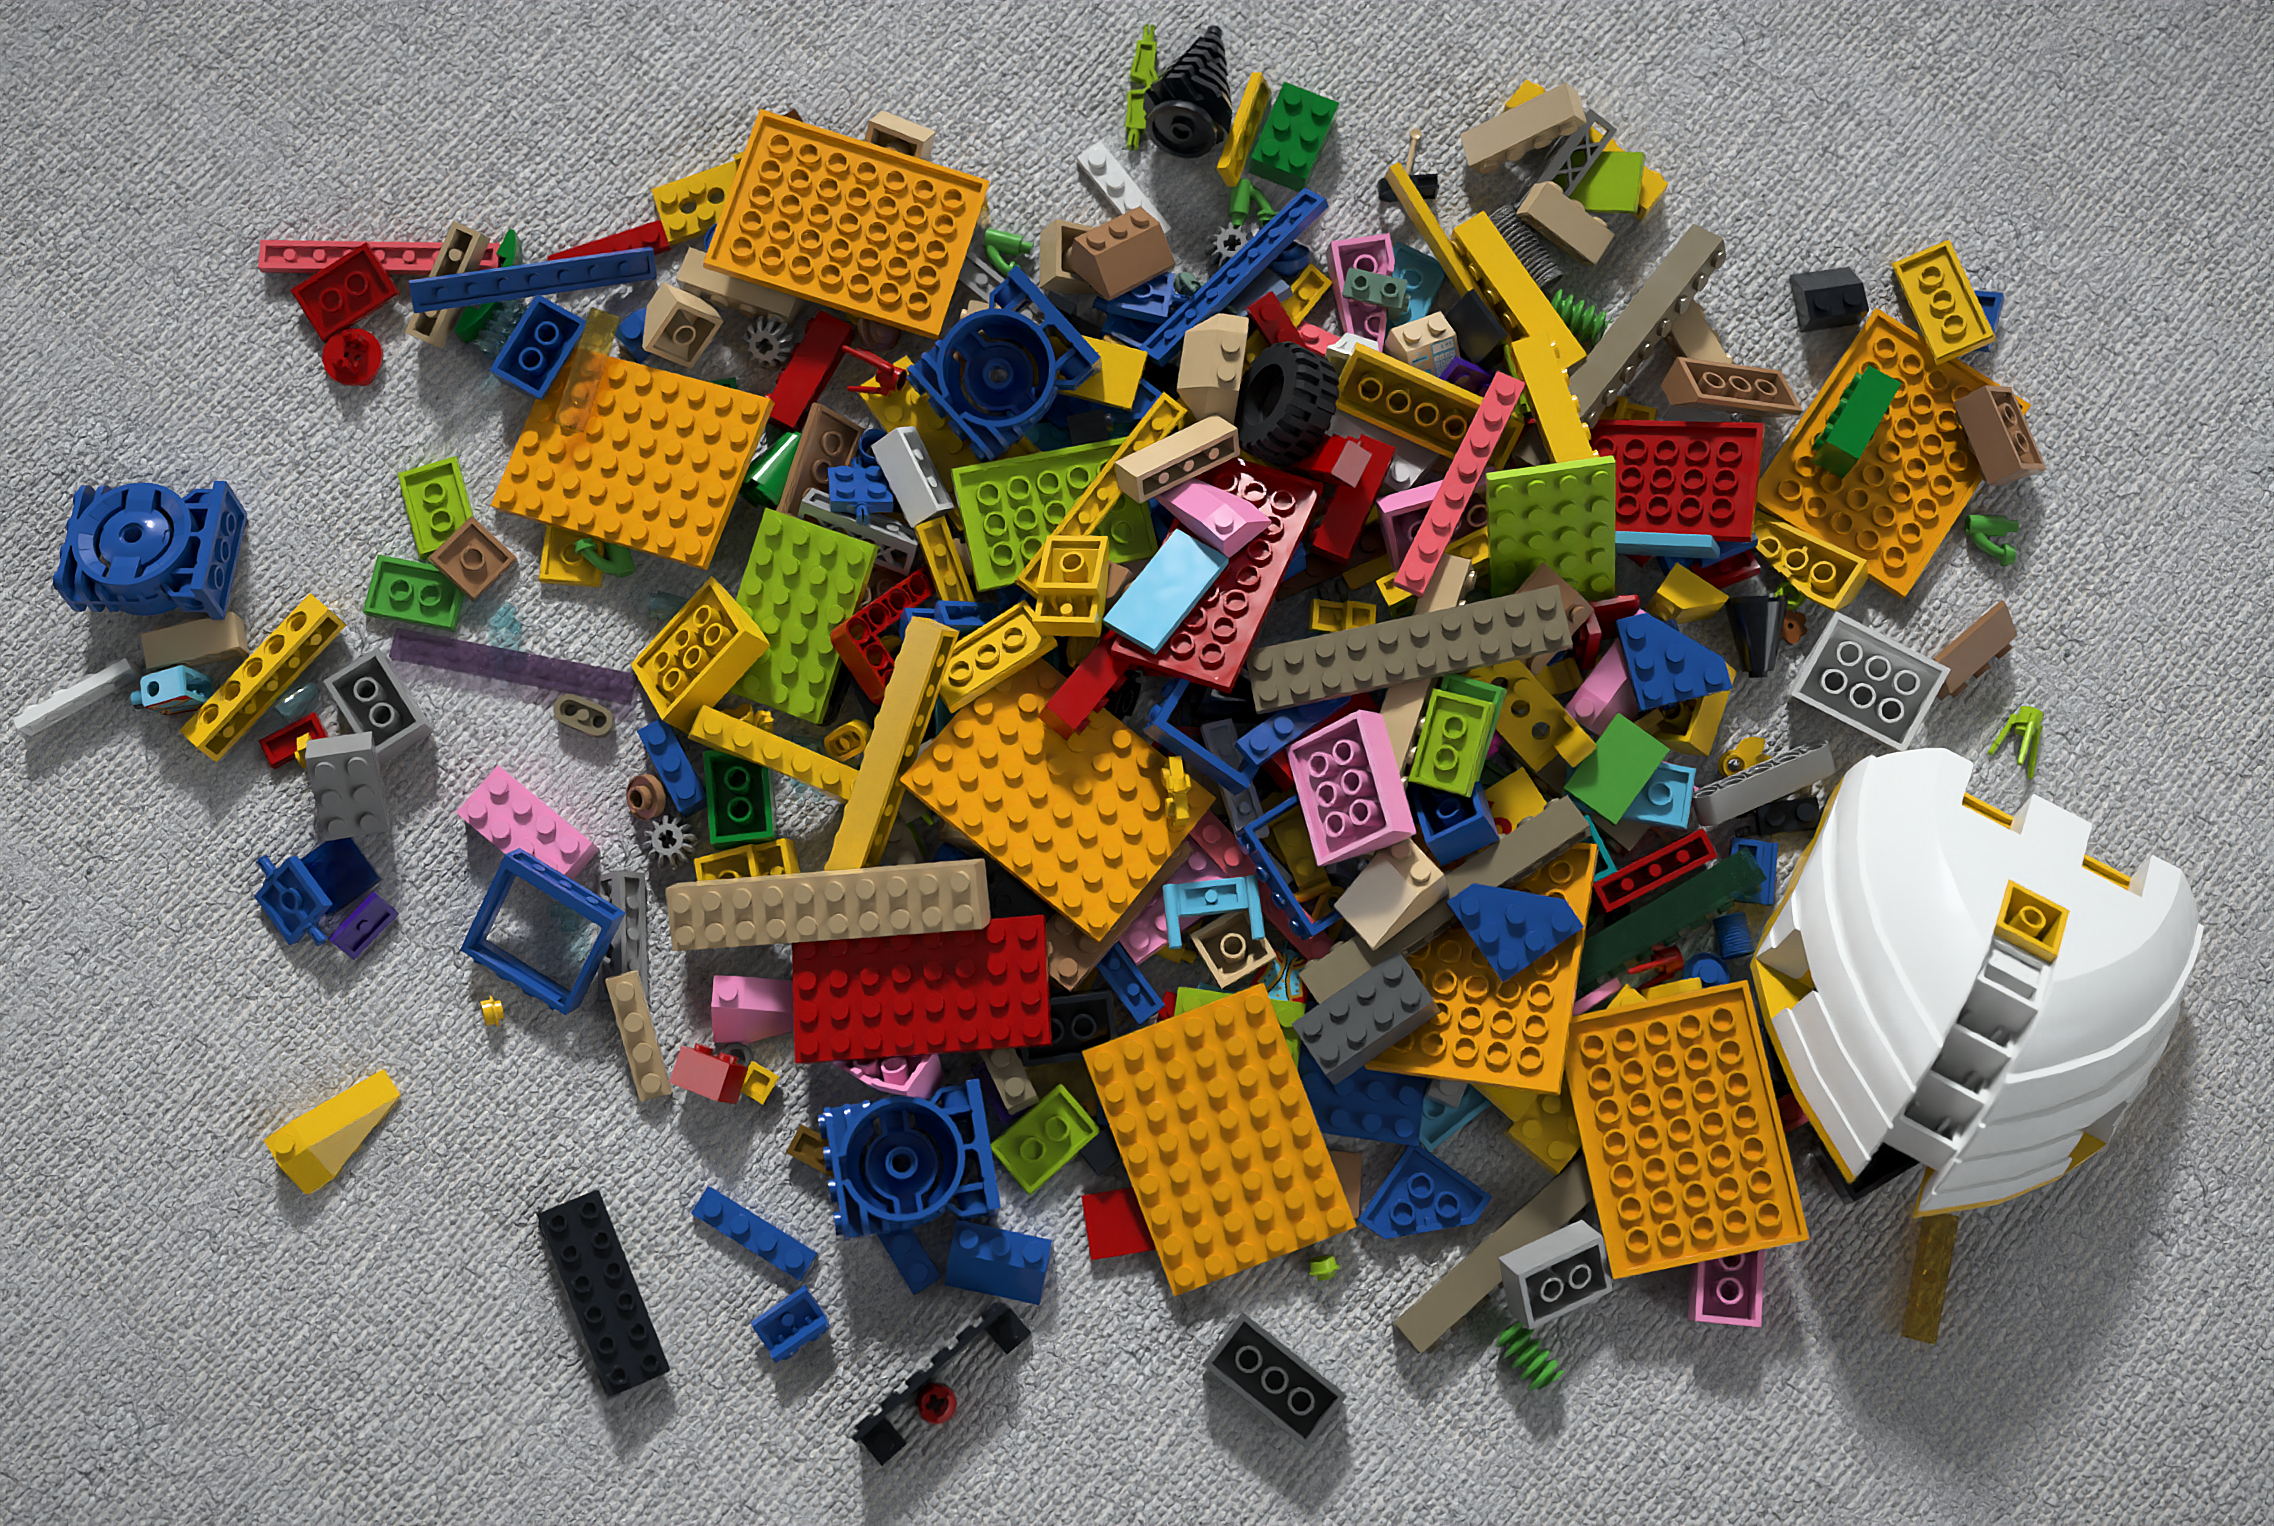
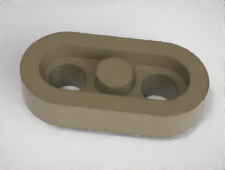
M562 695L554 704V715L561 724L591 737L604 738L611 734L615 727V718L606 707L577 695ZM575 707L576 713L573 716H567V710ZM598 719H604V725L596 728L595 722Z

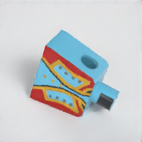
M183 665L142 676L140 680L141 690L131 693V702L137 710L146 708L162 715L197 711L214 694L213 678Z
M1286 940L1282 952L1274 950L1277 958L1258 969L1249 988L1264 983L1271 999L1307 1003L1308 988L1299 973L1303 971V967L1309 961L1300 959V953Z

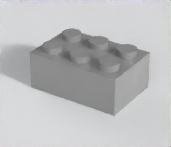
M378 647L323 681L354 732L372 731L380 765L435 732L388 656Z
M372 731L308 740L305 760L324 841L388 832L390 811Z
M1579 1220L1498 1258L1509 1313L1529 1330L1613 1291L1603 1236L1583 1220Z

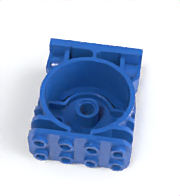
M1017 265L1007 273L1008 277L990 293L989 309L974 312L961 319L950 329L945 338L939 339L934 343V348L928 353L924 352L921 355V359L914 366L911 364L906 368L909 373L906 377L909 384L921 397L925 393L929 396L927 401L933 411L941 419L945 416L949 418L950 422L948 424L951 427L950 429L962 442L966 439L969 440L971 452L981 463L996 461L1003 452H1007L1010 449V446L1015 441L1021 440L1024 437V433L1036 425L1049 411L1058 390L1075 391L1091 375L1094 377L1102 369L1100 355ZM996 303H997L1002 309L996 308ZM1028 306H1031L1032 311L1043 322L1038 326L1031 319L1020 313ZM983 331L990 339L1002 338L1015 341L1032 354L1039 371L1037 387L1041 394L1039 399L1031 392L1034 383V373L1028 356L1019 347L1008 342L994 341L986 343L977 332ZM1049 337H1057L1068 349L1057 361H1055L1054 352L1048 340ZM956 351L967 362L964 369V382L968 394L973 401L983 409L992 412H1007L1011 410L1016 417L1010 419L1008 416H989L977 411L968 403L960 387L961 364L953 357ZM995 370H1004L1007 373V378L1002 383H995L990 379L991 374ZM1063 375L1066 380H1058V378Z
M214 481L212 489H194L183 498L171 489L154 483H131L114 489L108 485H99L96 491L91 485H81L73 496L74 507L71 517L67 520V535L65 543L60 548L58 571L53 576L54 588L58 590L61 597L73 611L84 612L88 606L93 612H102L107 607L110 612H118L120 610L132 615L151 616L179 607L182 612H207L212 620H225L248 514L227 481ZM167 520H172L174 523V535ZM100 554L111 565L110 570L100 562Z
M979 1079L968 1080L965 1084L939 1088L930 1102L917 1097L893 1096L871 1102L865 1100L860 1104L854 1105L847 1103L843 1104L842 1107L836 1108L824 1107V1114L818 1115L821 1139L828 1138L829 1146L823 1147L826 1171L833 1170L834 1179L828 1180L831 1203L838 1202L839 1208L838 1212H833L836 1236L843 1235L844 1241H848L851 1238L862 1236L865 1238L873 1234H887L890 1231L905 1230L925 1225L941 1216L945 1211L959 1220L983 1216L985 1218L998 1216L1001 1204ZM940 1099H941L942 1109L939 1108L938 1106H936ZM907 1113L914 1114L916 1127L928 1133L935 1140L943 1158L942 1178L936 1190L928 1197L929 1207L923 1210L921 1196L934 1183L938 1170V1158L935 1148L927 1137L918 1131L910 1129ZM877 1118L880 1120L882 1134L872 1142L867 1151L865 1173L872 1189L882 1198L893 1202L895 1214L887 1213V1206L876 1200L867 1191L859 1171L862 1150L868 1140L875 1134L873 1120ZM969 1120L971 1144L963 1145L960 1132L953 1121ZM898 1157H905L910 1161L911 1167L908 1171L899 1173L893 1168V1161ZM970 1157L976 1162L979 1183L959 1186L964 1171L965 1158ZM953 1199H958L959 1209L951 1204Z

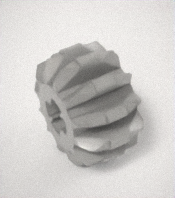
M1230 222L1227 230L1218 226L1216 234L1209 235L1208 242L1210 244L1206 246V254L1210 255L1209 263L1211 265L1219 264L1218 271L1254 237L1252 232L1244 234L1245 227L1243 224L1236 230L1233 229L1234 226ZM1234 247V251H1228V248Z
M762 315L757 321H751L747 325L748 330L743 333L742 339L747 341L743 346V350L752 352L750 361L756 358L760 359L761 367L766 366L768 362L772 367H776L780 361H787L790 357L789 352L793 350L795 345L790 341L794 337V332L785 331L787 322H782L779 325L776 315L772 316L769 320L765 315Z
M665 815L662 819L663 825L660 826L654 820L651 824L655 831L644 832V835L651 840L643 843V848L650 851L647 858L650 861L657 860V865L660 868H664L669 861L670 867L676 869L678 865L677 859L687 864L689 860L685 853L695 854L696 849L688 844L697 841V836L689 834L693 827L689 823L682 825L683 820L681 817L677 816L671 823L670 818ZM670 836H672L676 843L673 847L669 844L670 848H668L664 841L666 838L671 840Z

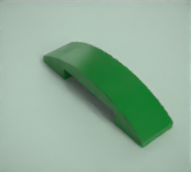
M509 228L496 252L502 267L522 265V242L516 231ZM510 300L481 304L479 310L467 306L454 329L460 341L468 344L482 335L499 318Z

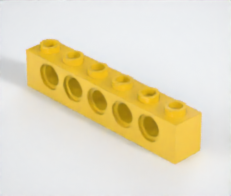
M309 593L179 731L196 748L217 763L347 624Z

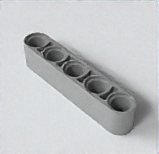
M1816 740L1806 743L1692 793V802L1699 825L1707 827L1720 824L1833 775L1836 772V768L1827 740Z

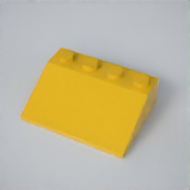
M711 576L630 665L660 718L664 722L689 734L701 707L706 705L713 708L756 660L763 655L769 648L770 643L759 626L723 586Z

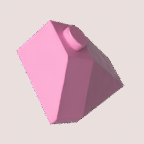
M1390 233L1331 241L1325 254L1344 333L1377 341L1379 352L1382 353L1388 308L1344 298L1342 292L1350 267L1392 277L1395 259Z
M1194 477L1154 496L1160 504L1207 546L1227 556L1228 559L1271 525V520L1251 502Z
M1639 609L1635 615L1643 614L1646 612L1642 609ZM1618 638L1564 708L1572 718L1599 736L1602 735L1618 712L1633 723L1638 714L1636 700Z
M714 975L711 1003L713 1042L725 1044L742 1043L746 1045L772 1036L776 1037L794 1031L793 981Z
M938 1054L830 1062L879 1091L908 1097L930 1099L944 1079Z

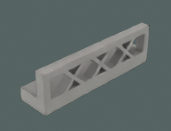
M1583 108L1587 123L1578 127V130L1573 134L1560 136L1511 203L1514 210L1518 211L1534 184L1552 182L1557 174L1566 173L1567 186L1562 194L1568 198L1614 136L1617 129L1591 108ZM1596 122L1606 130V133L1599 142L1589 143L1588 130ZM1583 139L1584 144L1578 145L1580 141ZM1595 146V148L1590 153V147ZM1584 148V163L1580 167L1571 168L1570 155L1574 150ZM1565 163V169L1560 170ZM1577 171L1576 174H1575V175L1573 176V178H1572V173H1571V172Z
M814 488L802 499L798 519L805 521L806 515L817 518L822 527L831 530L841 527L846 529L851 537L860 540L865 538L874 540L877 546H880L874 563L909 576L916 553L920 548L914 528L876 512L869 514L870 522L865 526L862 519V526H860L856 521V514L830 512L829 494ZM897 549L908 553L906 563L903 564L895 561L889 551Z
M619 870L596 876V895L626 912L598 968L599 1001H611L605 982L606 978L637 969L645 996L648 998L645 873ZM612 881V893L609 897L608 882ZM597 925V937H598V935H599V933H600V931H601V929H602V928H601L600 926H598V925ZM611 945H613V953H614V954H613L612 958L610 959V958H609V949H610Z

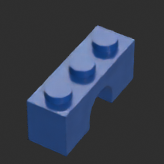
M660 718L637 730L679 812L685 818H688L707 808L706 789L684 752L685 749L672 725Z

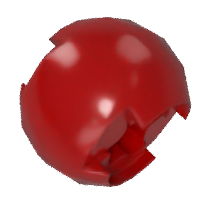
M929 1383L922 1387L917 1394L915 1401L916 1411L919 1417L928 1424H944L952 1418L956 1411V1395L944 1383ZM936 1394L937 1398L945 1400V1404L940 1406V1413H937L935 1409L929 1410L927 1403L932 1401L931 1395Z

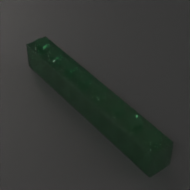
M1747 847L1741 849L1585 940L1576 992L1581 990L1583 995L1600 986L1597 981L1598 979L1607 974L1611 979L1627 970L1624 964L1634 958L1638 963L1654 954L1652 948L1658 944L1663 943L1665 947L1682 938L1679 934L1682 930L1690 927L1694 931L1709 922L1706 916L1716 911L1720 916L1735 907L1733 902L1735 899L1743 895L1747 900L1761 892L1762 888L1760 885L1767 880V877Z

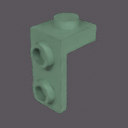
M1352 267L1348 269L1342 292L1344 298L1389 308L1387 319L1397 322L1400 312L1407 313L1411 295L1405 294L1408 280Z

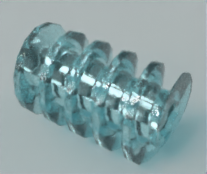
M516 299L499 301L498 307L500 310H493L491 313L494 320H486L485 327L487 330L482 329L478 332L481 340L475 339L472 341L471 345L491 361L496 360L527 310V307Z

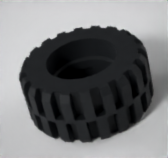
M1290 341L1275 343L1271 347L1265 348L1259 357H1255L1251 362L1249 370L1244 372L1243 380L1240 384L1233 426L1238 428L1239 447L1242 450L1272 464L1288 466L1302 461L1303 457L1309 456L1313 452L1315 445H1319L1323 440L1322 436L1325 431L1329 430L1331 426L1330 420L1332 415H1335L1337 409L1335 405L1336 400L1339 399L1340 391L1337 388L1339 378L1333 364L1327 358Z

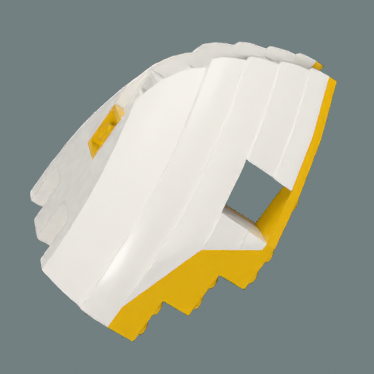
M1946 748L1907 750L1880 757L1870 755L1855 764L1843 776L1828 797L1814 838L1797 859L1783 900L1766 922L1750 964L1766 1029L1795 1098L1847 1182L1850 1184L1868 1164L1871 1156L1882 1142L1927 1165L1912 1214L1914 1218L1998 1205L2057 1181L2099 1152L2109 1142L2122 1122L2125 1111L2147 1086L2149 1074L2167 1045L2178 1020L2183 992L2191 977L2204 926L2198 923L2195 899L2181 869L2154 855H2151L2132 877L2111 868L2085 854L2092 827L2091 823L2035 794L2031 795L2014 817L1965 792L1974 763ZM1815 986L1817 988L1818 993L1813 991Z

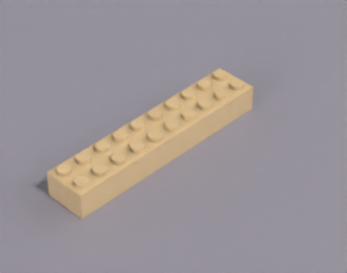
M984 859L680 882L665 888L673 951L982 929L990 924L991 919Z

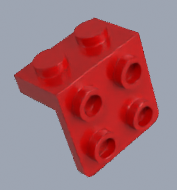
M1619 595L1607 600L1588 601L1594 611L1572 635L1573 647L1571 653L1574 659L1579 660L1582 670L1594 668L1601 640L1618 637L1614 622L1618 619L1635 616L1638 612L1640 604L1638 595Z

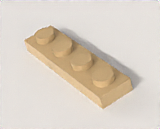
M638 969L606 978L605 982L640 1102L671 1094L672 1087L669 1083L668 1073Z

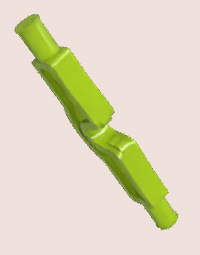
M1149 24L1143 26L1142 40H1137L1135 56L1130 71L1131 81L1146 86L1145 89L1127 92L1125 131L1129 135L1126 147L1132 150L1134 140V151L1139 149L1140 134L1146 133L1147 122L1144 118L1146 112L1143 110L1145 91L1148 88L1152 90L1150 85L1158 79L1155 71L1157 42L1154 41L1156 26L1150 24V32Z

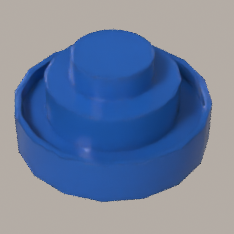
M1293 241L1268 267L1280 273L1283 277L1296 276L1299 271L1310 263L1309 248Z
M1702 952L1693 955L1685 962L1684 968L1681 970V980L1700 978L1702 988L1705 989L1728 984L1730 973L1727 964L1721 957L1713 953Z

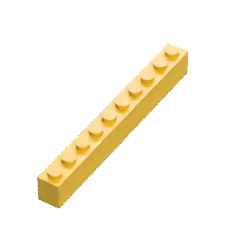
M912 616L905 630V638L900 653L895 659L893 674L885 688V697L881 709L874 720V729L870 741L864 749V758L860 770L855 776L849 802L844 808L842 823L834 837V846L830 858L825 864L823 871L879 867L905 792V788L899 784V779L916 760L960 633L959 631L930 618Z

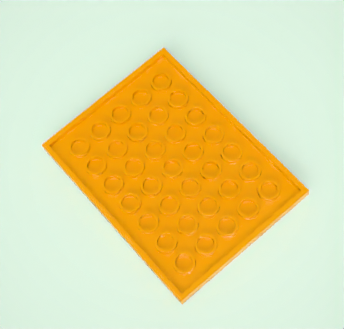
M759 109L705 256L703 267L938 340L989 189L990 181Z
M1875 308L1760 478L1756 507L1777 520L1867 560L1868 579L1903 600L1983 479L1979 473V461L1967 445V433L1955 417L1957 410L1953 402L1985 385H2001L1958 358L1936 365L1923 336L1880 309ZM1869 365L1902 384L1860 459L1842 479L1811 462L1816 452L1811 447L1818 435L1824 430L1825 422L1832 410L1838 405L1839 397L1846 385L1851 382L1856 372L1862 374ZM2015 395L2023 415H2025L2031 404Z
M575 347L542 401L535 399L490 506L500 512L707 571L775 403L767 397Z
M1040 657L963 706L899 779V784L1099 944L1217 798L1190 777L1191 789L1187 791L1190 818L1185 826L1173 827L1172 818H1167L1165 812V798H1169L1167 787H1163L1161 782V768L1164 767L1167 761L1164 755L1104 707L1098 714L1092 711L1087 717L1091 722L1080 736L1074 732L1067 741L1037 717L1046 703L1067 680L1064 675Z
M1414 825L1417 834L1409 837L1442 873L1449 869L1454 871L1464 864L1463 861L1467 856L1472 854L1469 853L1441 866L1425 842L1421 825ZM1578 842L1571 849L1509 889L1566 900L1584 927L1505 982L1500 980L1461 923H1458L1407 957L1405 960L1431 995L1441 1013L1364 1065L1365 1068L1368 1070L1559 1096L1598 857V845ZM1490 844L1476 851H1479L1481 853L1482 851L1490 847Z
M1748 980L1572 1016L1564 1069L1612 1279L1810 1240Z
M1264 983L1257 984L1082 1051L1174 1297L1357 1227Z

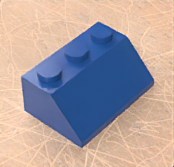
M536 294L489 371L505 385L523 395L542 401L590 323L545 297Z
M956 1220L949 1251L945 1285L1040 1305L1053 1240Z

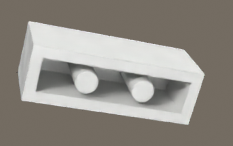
M915 426L896 428L871 445L876 461L889 482V488L896 496L902 508L903 516L909 522L911 528L940 518L955 508Z

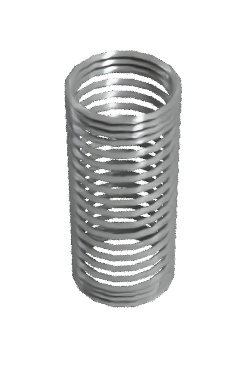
M1506 205L1489 216V219L1499 233L1508 228L1501 234L1504 237L1510 233L1504 239L1505 241L1513 237L1507 243L1508 245L1528 232L1510 248L1517 247L1526 238L1530 237L1529 240L1525 241L1513 252L1516 254L1533 241L1531 245L1516 256L1519 258L1533 246L1537 245L1519 260L1522 263L1523 260L1540 249L1522 265L1525 267L1543 253L1541 257L1525 269L1528 271L1546 257L1543 262L1528 273L1531 276L1532 273L1549 262L1531 277L1534 280L1552 266L1534 281L1543 294L1553 289L1562 280L1564 273L1560 270L1561 268L1556 266L1553 259L1549 258L1550 254H1546L1547 250H1543L1544 246H1540V242H1537V238L1534 237L1531 230L1527 229L1528 226L1524 225L1525 221H1521V218L1516 215V210H1514L1513 206ZM1518 220L1515 224L1509 227L1514 221ZM1519 224H1521L1519 228H1517V229H1515L1513 232H1511L1514 228H1516Z

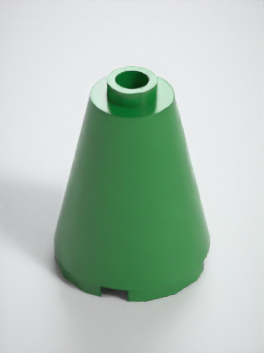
M797 431L785 433L750 463L738 493L752 506L757 508L760 504L776 511L802 436L801 433Z

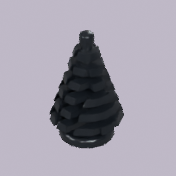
M1209 26L1206 29L1205 35L1203 37L1200 35L1186 52L1169 65L1166 71L1158 77L1159 79L1150 85L1152 90L1148 88L1145 91L1143 110L1146 112L1144 118L1147 122V133L1150 140L1160 150L1172 156L1189 159L1199 158L1209 153L1214 145L1224 141V131L1220 127L1221 125L1229 135L1232 122V101L1230 85L1226 77L1228 76L1225 45L1221 40L1223 31L1219 26Z

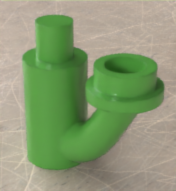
M1240 178L1237 186L1230 189L1228 216L1232 218L1234 229H1238L1242 224L1244 226V220L1249 218L1250 199H1252L1261 210L1257 213V219L1259 220V225L1264 227L1278 213L1272 210L1264 193L1252 185L1250 180Z
M987 228L983 248L989 261L1005 277H1008L1007 273L1016 266V262L1011 261L1010 265H1008L1001 258L999 252L1019 257L1020 253L1031 255L1034 243L1023 241V236L992 228Z
M1967 515L1965 519L1966 536H1970L1973 543L1979 549L1999 559L2001 566L2014 564L2016 558L2015 547L2009 546L2007 543H2003L2001 547H1998L1989 541L1986 536L2005 537L2007 532H2017L2019 529L2018 520H2008L2006 515Z
M583 538L574 543L575 555H583L596 568L607 574L615 575L616 578H622L636 572L629 548L604 542L609 561L594 551L597 549V544L593 542L592 538Z

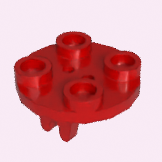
M348 328L338 331L329 338L323 348L322 362L324 369L334 381L344 386H367L372 383L382 367L383 347L372 333L364 329Z

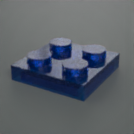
M353 837L325 841L300 859L333 905L325 912L329 917L383 880Z

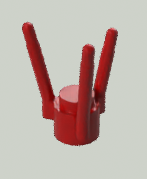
M846 345L842 346L844 352L878 369L876 382L881 386H848V392L881 394L890 397L892 391L900 393L904 389L907 382L906 377L908 376L907 370L892 365L860 346L856 350Z
M1664 944L1653 947L1602 950L1600 952L1601 956L1655 954L1651 956V962L1630 968L1627 971L1629 975L1654 969L1657 974L1661 973L1636 988L1635 990L1638 993H1641L1643 989L1655 986L1663 980L1673 978L1675 971L1684 968L1682 954L1676 945L1666 948Z

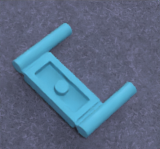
M1257 875L1175 885L1166 884L1162 886L1169 949L1182 948L1178 916L1184 918L1245 911V909L1249 910L1252 940L1265 939Z

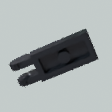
M1815 796L1766 803L1734 818L1743 819L1755 816L1756 826L1739 827L1734 830L1735 837L1755 835L1765 837L1816 830L1821 819L1818 798Z

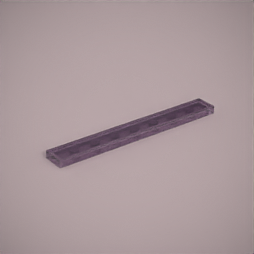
M396 628L389 658L392 660L631 706L638 679L635 673Z

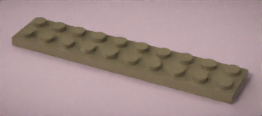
M1559 585L1250 650L1246 663L1256 712L1259 715L1572 649L1573 644Z

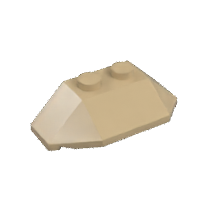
M1218 313L1185 332L1176 391L1197 419V422L1216 414L1234 425L1248 334V317Z

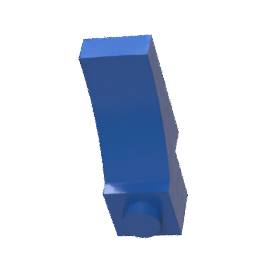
M937 600L934 609L904 608L897 622V627L902 643L905 638L906 627L910 623L912 616L930 618L960 632L958 638H961L979 629L999 616L995 603Z

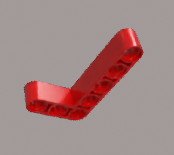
M927 564L912 572L831 631L830 639L834 649L868 698L877 705H882L884 691L890 682L895 662L876 635L898 620L904 608H914L936 592Z

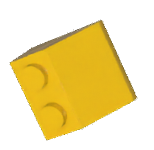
M1676 562L1645 609L1649 611L1651 616L1662 622L1674 619L1677 624L1713 618L1728 600L1729 596Z

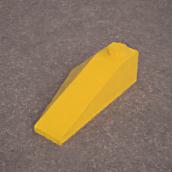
M1760 511L1756 512L1753 532L1758 538V543L1753 548L1804 597L1833 612L1853 602L1868 579L1867 560Z
M382 1069L292 1120L263 1141L279 1167L309 1196L337 1177L343 1169L342 1166L354 1152L358 1151L362 1146L363 1140L383 1120L399 1100L401 1094L386 1070Z

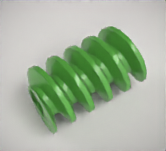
M1559 289L1551 305L1566 326L1570 327L1573 336L1581 332V343H1584L1591 337V348H1594L1601 340L1611 319L1608 322L1605 321L1606 311L1604 310L1595 316L1594 305L1585 311L1584 300H1580L1576 305H1573L1574 295L1572 294L1565 300H1562L1563 290Z
M1517 1320L1499 1334L1500 1338L1495 1346L1498 1348L1507 1345L1508 1349L1503 1355L1505 1359L1515 1356L1516 1360L1511 1368L1512 1370L1521 1367L1524 1369L1519 1377L1520 1381L1529 1378L1532 1380L1527 1387L1528 1392L1540 1390L1556 1380L1565 1371L1559 1370L1554 1372L1558 1361L1556 1359L1546 1361L1550 1350L1548 1348L1538 1350L1542 1339L1540 1337L1530 1339L1534 1328L1531 1330L1526 1327L1522 1328L1523 1324Z

